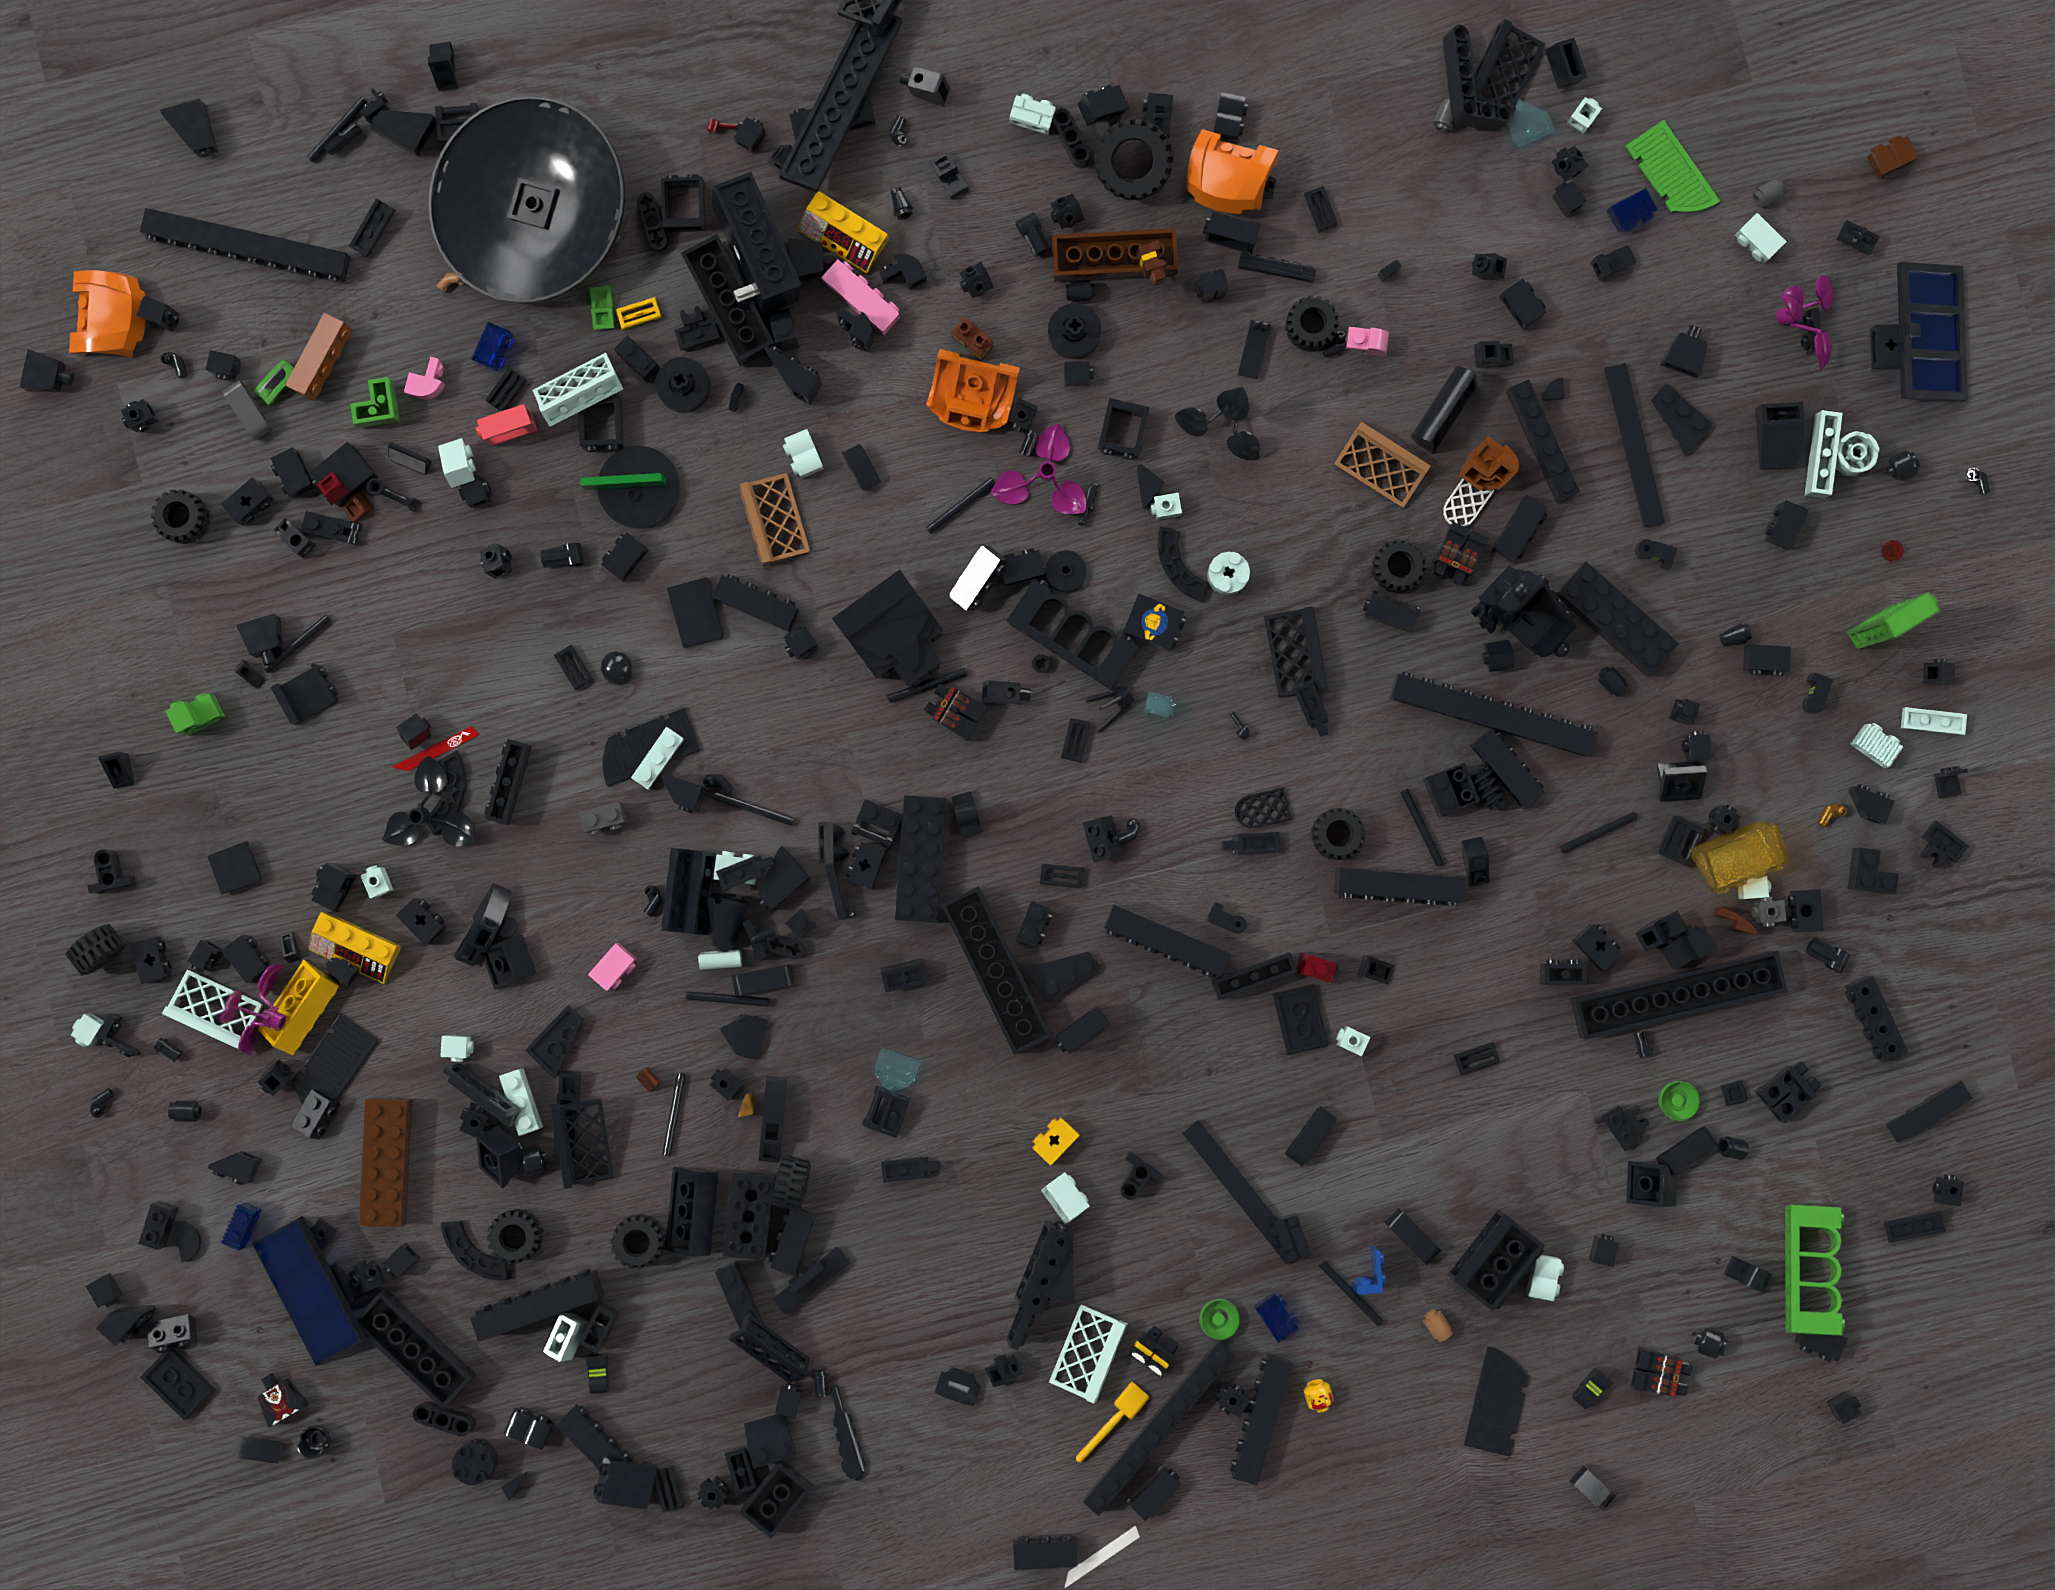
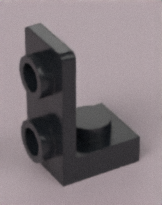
M1628 245L1605 256L1603 254L1598 255L1591 261L1599 281L1636 264V259Z
M1959 765L1941 768V773L1934 774L1938 798L1961 794L1958 774L1968 773V769H1960Z
M108 1014L96 1037L102 1039V1044L111 1048L115 1046L120 1049L119 1052L124 1056H138L141 1051L113 1036L121 1027L120 1021L122 1017L117 1014Z

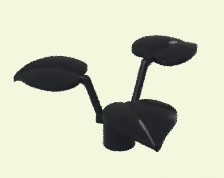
M1243 386L1221 392L1217 397V405L1220 411L1209 419H1206L1205 413L1198 408H1185L1175 414V420L1186 433L1192 436H1202L1208 430L1207 424L1224 413L1226 419L1235 420L1234 436H1230L1227 439L1229 450L1241 459L1257 460L1260 458L1258 439L1252 433L1246 431L1237 432L1239 420L1245 419L1249 413V401Z
M425 757L416 770L414 780L416 788L420 792L428 791V794L421 803H418V808L411 809L409 813L402 811L394 813L387 822L382 840L393 845H409L414 843L420 836V829L417 825L426 822L446 824L442 828V836L449 845L459 847L474 843L476 840L475 826L466 814L452 812L449 814L447 821L445 819L430 818L429 810L423 807L431 797L432 791H442L448 781L444 767L432 757Z

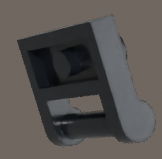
M470 103L468 106L444 108L442 106H435L437 141L439 143H447L454 132L468 119L443 120L444 116L461 114L473 116L478 112L477 103Z
M865 799L851 834L855 836L861 835L890 849L903 814ZM865 821L889 831V834L885 837L863 828L861 825Z
M1673 815L1657 854L1692 868L1694 863L1692 860L1702 837L1707 833V829ZM1692 830L1695 832L1685 858L1681 857V852Z
M875 1086L873 1091L875 1095L862 1125L897 1138L911 1098L889 1091L884 1087ZM883 1097L888 1099L881 1121L878 1123L874 1119Z

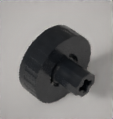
M1079 303L1066 304L1058 308L1051 316L1048 324V339L1054 351L1062 357L1068 359L1084 358L1090 355L1099 344L1101 337L1100 320L1096 313L1088 306ZM1072 324H1076L1077 331H1073Z
M676 357L664 363L659 369L655 380V388L659 398L665 406L675 412L688 413L699 409L706 402L710 394L711 386L707 372L702 365L691 358ZM677 380H684L685 383H680V385H678Z

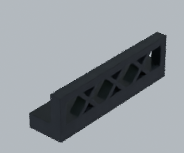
M461 1063L444 1068L443 1073L449 1077L448 1083L507 1127L514 1125L521 1110L519 1106Z
M751 1314L744 1317L741 1329L729 1336L731 1342L788 1383L805 1376L807 1373L810 1358ZM744 1336L749 1341L742 1340L740 1337ZM754 1348L761 1349L764 1352L757 1351ZM786 1371H791L793 1374L790 1375Z

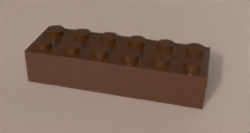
M1176 228L1052 235L1054 281L1144 277L1136 255L1138 247L1156 240L1159 241L1161 246L1159 256H1157L1158 260L1166 262L1165 275H1177Z
M365 1099L359 1225L402 1227L407 1224L412 1099Z

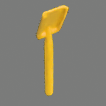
M1130 1382L1114 1403L1120 1411L1076 1456V1461L1079 1463L1083 1462L1120 1422L1124 1415L1129 1419H1133L1150 1397L1135 1383Z

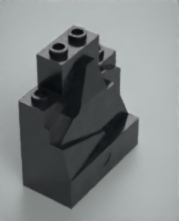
M900 569L832 618L875 678L879 676L882 679L892 672L890 668L894 667L907 687L911 684L915 687L923 681L922 676L927 672L931 675L940 669L939 664L941 661L927 642L931 640L933 643L942 636L940 632L943 631V628Z

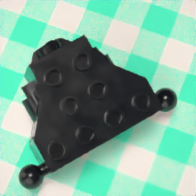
M1510 565L1478 598L1480 603L1471 610V614L1475 618H1479V625L1482 629L1486 628L1491 634L1495 631L1496 623H1498L1514 635L1530 651L1541 658L1550 656L1552 653L1557 657H1565L1569 653V646L1564 640L1576 628L1572 621L1573 616L1564 609L1565 604L1556 597V591L1548 586L1549 581L1541 574L1538 576L1531 571L1515 569Z

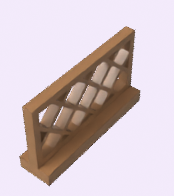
M1360 422L1334 463L1402 508H1404L1431 467L1363 422ZM1357 435L1365 439L1367 448L1354 449L1353 441ZM1368 442L1375 446L1369 447ZM1351 446V447H1352V451L1347 452V450H1348L1349 447ZM1370 449H1381L1384 459L1372 461ZM1367 450L1370 462L1358 465L1355 453ZM1385 452L1392 457L1386 458ZM1353 453L1355 466L1346 467L1340 463L1344 455ZM1397 459L1400 461L1401 470L1389 473L1387 460ZM1385 461L1387 473L1375 476L1373 464ZM1370 464L1373 476L1363 478L1360 476L1358 467ZM1403 464H1405V465L1408 466L1409 468H1408V469H1404V468H1403ZM1356 468L1357 473H1355L1351 469ZM1414 470L1420 474L1415 482L1407 484L1405 471ZM1402 472L1404 484L1392 487L1390 475ZM1388 475L1390 488L1380 489L1377 487L1376 478ZM1373 479L1374 484L1369 482L1368 480ZM1413 485L1410 491H1408V486ZM1405 486L1407 495L1401 502L1395 498L1393 489ZM1391 490L1392 496L1385 491Z
M787 473L739 485L740 495L761 566L810 552ZM784 479L786 488L783 493L772 488L775 481ZM761 485L768 489L763 499L755 495L753 487ZM769 491L781 496L776 506L765 500ZM782 498L791 502L792 507L789 513L778 508ZM763 503L773 508L769 518L760 514L759 509ZM775 511L786 516L782 525L770 520ZM788 517L797 523L794 533L783 527ZM768 523L779 528L774 538L766 534L765 528ZM781 530L792 535L787 545L777 540ZM794 537L802 541L804 549L796 551L789 547ZM774 542L785 548L782 555L773 557L771 548Z

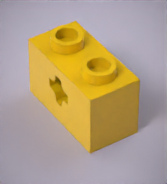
M1062 1117L1058 1120L1054 1118L1047 1125L1049 1130L1044 1135L1040 1133L1032 1141L1034 1143L1032 1148L1050 1166L1079 1136V1133ZM1051 1135L1054 1137L1056 1135L1059 1136L1058 1144H1056L1055 1142L1052 1145L1050 1144Z

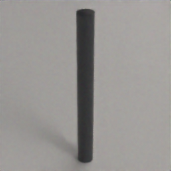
M362 96L307 156L311 162H314L325 150L324 146L338 135L337 132H341L367 103Z
M991 477L925 527L927 531L931 534L995 484Z
M325 614L275 656V664L263 666V669L269 673L328 624L331 618Z
M965 668L919 683L915 687L911 686L887 695L889 703L936 687L939 684L964 677L967 673Z
M1408 789L1401 791L1400 793L1436 867L1443 864L1444 862Z
M719 792L715 793L714 800L790 826L794 823L795 818Z
M1633 811L1559 846L1560 851L1563 854L1638 819L1637 815Z
M686 992V1000L769 1007L770 1002L769 998Z
M677 1072L662 1155H671L685 1073Z
M1325 1260L1319 1265L1334 1283L1377 1326L1383 1322L1382 1318Z

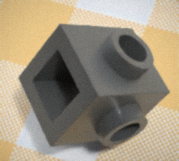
M1773 897L1760 898L1761 902H1754L1752 916L1753 919H1756V923H1763V927L1776 926L1775 922L1786 921L1784 900L1774 901Z

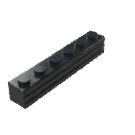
M1249 252L1241 253L1238 263L1239 269L1309 283L1314 282L1316 268L1313 265L1307 264L1304 266L1299 262L1289 263L1288 260L1284 259L1279 261L1274 257L1264 258L1263 255L1259 254L1254 256Z

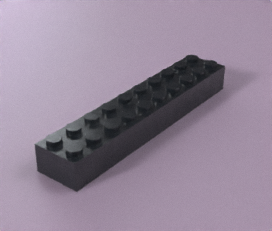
M1771 950L1570 998L1579 1037L1586 1040L1788 992L1778 951Z

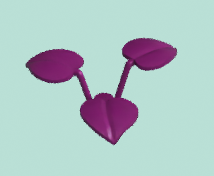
M1825 274L1820 275L1816 281L1817 301L1803 305L1804 293L1799 285L1791 286L1780 295L1787 308H1779L1777 311V322L1779 325L1791 324L1792 328L1797 327L1817 333L1814 344L1820 369L1826 366L1831 357L1832 342L1827 332H1822L1820 329L1798 324V321L1802 319L1803 309L1820 303L1823 310H1827L1832 306L1834 299L1833 287L1828 276Z
M1060 424L1047 428L1036 442V454L1040 458H1047V461L1040 465L1039 471L1035 476L1024 483V478L1019 472L1006 471L999 476L991 490V494L1002 503L1009 505L1020 504L1028 497L1026 486L1040 477L1043 481L1052 480L1057 489L1051 497L1052 506L1057 512L1071 515L1082 514L1086 510V498L1080 485L1072 480H1066L1060 487L1054 476L1056 467L1051 462V459L1056 462L1062 461L1068 456L1070 451L1069 440Z
M281 964L269 966L263 972L257 990L260 991L258 996L271 1009H265L262 1014L240 1007L238 1005L241 1001L242 993L234 991L227 1000L225 1009L220 1016V1022L224 1024L232 1021L236 1010L260 1018V1020L255 1019L251 1025L245 1028L239 1041V1050L249 1056H252V1048L259 1026L280 1031L285 1025L287 1016L277 1012L278 1008L274 1007L265 998L270 992L277 975L285 967Z

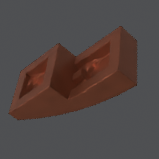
M1715 907L1713 915L1732 920L1731 929L1750 935L1757 934V930L1740 915L1722 907Z

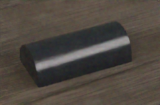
M1461 366L1455 367L1411 434V438L1415 443L1431 454H1434L1478 387L1476 373Z

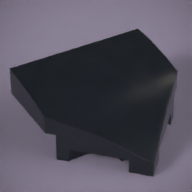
M748 1014L738 1016L739 1018L728 1025L719 1028L735 1055L757 1060L767 1019Z

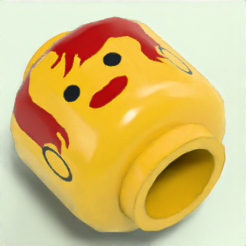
M1322 1379L1310 1381L1304 1389L1308 1407L1312 1410H1317L1319 1413L1327 1411L1334 1401L1329 1383L1323 1382Z

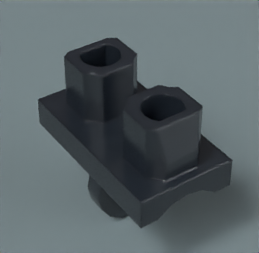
M1846 220L1836 240L1870 256L1880 236L1868 231L1864 226L1860 227Z

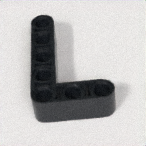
M1457 24L1443 37L1452 119L1460 126L1500 130L1512 120L1513 111L1505 104L1477 100L1469 31L1464 25Z

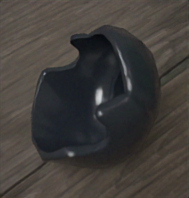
M619 651L606 654L601 662L602 675L610 684L620 685L626 683L632 676L630 658L625 653Z
M309 1426L299 1435L300 1442L297 1445V1450L306 1459L319 1458L330 1447L331 1436L327 1429L322 1426Z

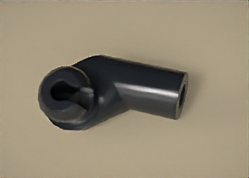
M897 115L889 133L895 145L903 146L907 142V137L904 136L902 131L906 119Z
M1344 331L1336 332L1332 345L1322 348V354L1325 358L1341 353L1347 343V336Z
M172 352L161 355L160 360L163 364L175 368L177 378L188 376L184 360L181 356Z
M1970 468L1966 473L1967 479L1978 485L1980 495L1990 493L1987 475L1977 468Z
M709 774L703 779L705 787H720L726 795L734 790L722 774Z
M1136 818L1129 819L1127 821V826L1129 827L1127 832L1118 836L1120 846L1135 840L1141 825L1140 822H1137Z
M649 885L645 888V894H647L649 903L643 912L652 917L660 906L662 899L659 889L656 886Z
M110 1088L105 1089L92 1098L90 1113L94 1118H100L103 1115L106 1101L114 1097V1093Z

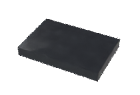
M707 577L667 588L683 648L723 637Z
M1313 984L1272 994L1287 1055L1328 1045Z
M171 1348L167 1353H163L140 1376L184 1421L216 1390L174 1348Z

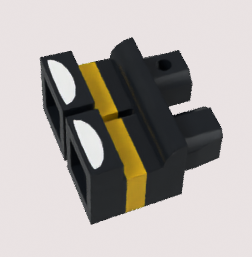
M1154 1325L1147 1333H1142L1129 1350V1355L1144 1366L1146 1364L1148 1369L1162 1378L1167 1367L1175 1358L1174 1353L1179 1343L1169 1337L1164 1345L1160 1344L1158 1339L1163 1334V1331Z

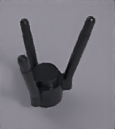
M1127 686L1122 689L1118 687L1115 690L1086 698V702L1114 695L1113 700L1100 706V710L1110 707L1115 703L1118 707L1122 705L1120 709L1097 729V732H1101L1124 710L1131 707L1130 703L1134 701V698Z

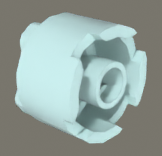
M1858 431L1840 438L1836 469L1845 476H1856L1871 469L1876 464L1879 447L1877 441L1870 434ZM1854 451L1857 452V456L1853 455Z
M1236 552L1221 553L1213 559L1208 568V583L1214 591L1227 596L1237 594L1249 580V565L1244 557ZM1225 569L1233 572L1232 578L1224 576Z

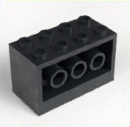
M1497 1210L1447 1275L1494 1312L1495 1309L1499 1310L1505 1303L1504 1298L1508 1292L1512 1293L1516 1289L1519 1278L1521 1276L1524 1277L1530 1271L1532 1261L1541 1257L1545 1245L1505 1213ZM1485 1277L1489 1278L1487 1282H1484Z

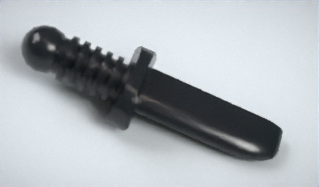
M1092 482L1088 488L1085 497L1086 510L1079 515V526H1084L1089 511H1094L1091 505L1099 484L1097 482Z

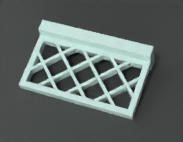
M604 353L535 388L533 392L539 404V409L550 427L623 390V387L608 355ZM605 362L602 367H597L599 364ZM586 372L583 377H578L580 374ZM593 373H597L595 378H591ZM567 381L565 386H560L562 383ZM574 382H579L577 387H572ZM546 391H549L546 396L540 395ZM556 392H560L558 397L554 396Z
M189 970L186 971L168 1007L166 1006L162 1014L237 1049H239L238 1045L241 1036L234 1033L232 1025L243 1021L246 1028L257 1018L253 1015L245 1017L244 1013L240 1011L242 1018L220 1026L216 1025L213 1016L221 1014L225 1009L223 997L231 995L234 991ZM190 976L198 980L200 987L188 991L186 983ZM211 986L216 987L218 996L207 999L204 989ZM201 990L204 1001L193 1004L190 994ZM187 995L190 1006L184 1008L175 1006L178 998ZM242 995L241 999L245 1002L239 1003L238 1006L241 1007L250 1003L256 1006L254 1012L260 1013L263 1004ZM220 999L223 1009L212 1013L209 1002ZM205 1004L208 1015L198 1017L194 1007Z
M1081 1304L1049 1383L1095 1403L1128 1323L1114 1319ZM1083 1311L1092 1315L1093 1323L1083 1326L1080 1319ZM1104 1320L1113 1323L1110 1332L1102 1334L1098 1323ZM1095 1324L1100 1336L1089 1340L1084 1328ZM1082 1330L1086 1342L1075 1345L1072 1338L1073 1334ZM1101 1338L1104 1348L1101 1352L1095 1354L1090 1342ZM1087 1344L1092 1355L1081 1359L1077 1348ZM1074 1349L1078 1361L1068 1365L1065 1354ZM1093 1358L1096 1364L1095 1370L1087 1373L1082 1362ZM1079 1363L1084 1375L1073 1379L1069 1367ZM1066 1369L1070 1381L1065 1383L1055 1380L1058 1372ZM1085 1377L1088 1384L1086 1392L1078 1390L1074 1381Z

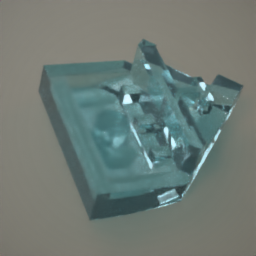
M1518 100L1513 118L1508 122L1515 147L1519 148L1555 132L1547 111Z
M881 1048L874 1068L876 1071L875 1076L878 1077L884 1088L895 1092L904 1087H909L914 1082L921 1061Z

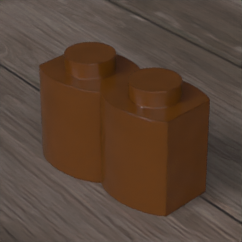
M1899 135L1891 139L1889 145L1883 147L1880 144L1871 149L1872 153L1867 156V159L1877 179L1907 166L1919 158L1908 136L1901 138Z

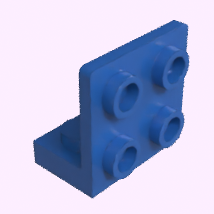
M1370 1246L1373 1279H1370L1369 1276L1357 1277V1281H1352L1353 1290L1358 1295L1383 1293V1287H1386L1385 1274L1381 1272V1266H1384V1255L1375 1246Z

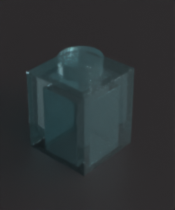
M1149 691L1143 713L1168 719L1169 715H1173L1176 703H1172L1173 697Z

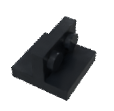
M1699 761L1657 764L1656 770L1661 784L1658 795L1660 802L1702 798L1707 775L1706 766H1700Z

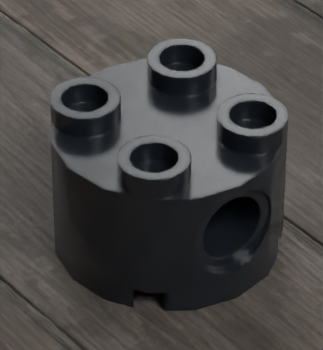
M472 1439L466 1442L455 1452L452 1459L453 1476L467 1485L484 1483L495 1472L498 1465L497 1451H495L490 1442L484 1439Z

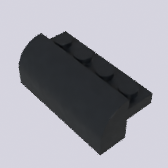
M671 848L661 931L697 935L708 934L709 911L707 897L708 894L712 896L717 853Z

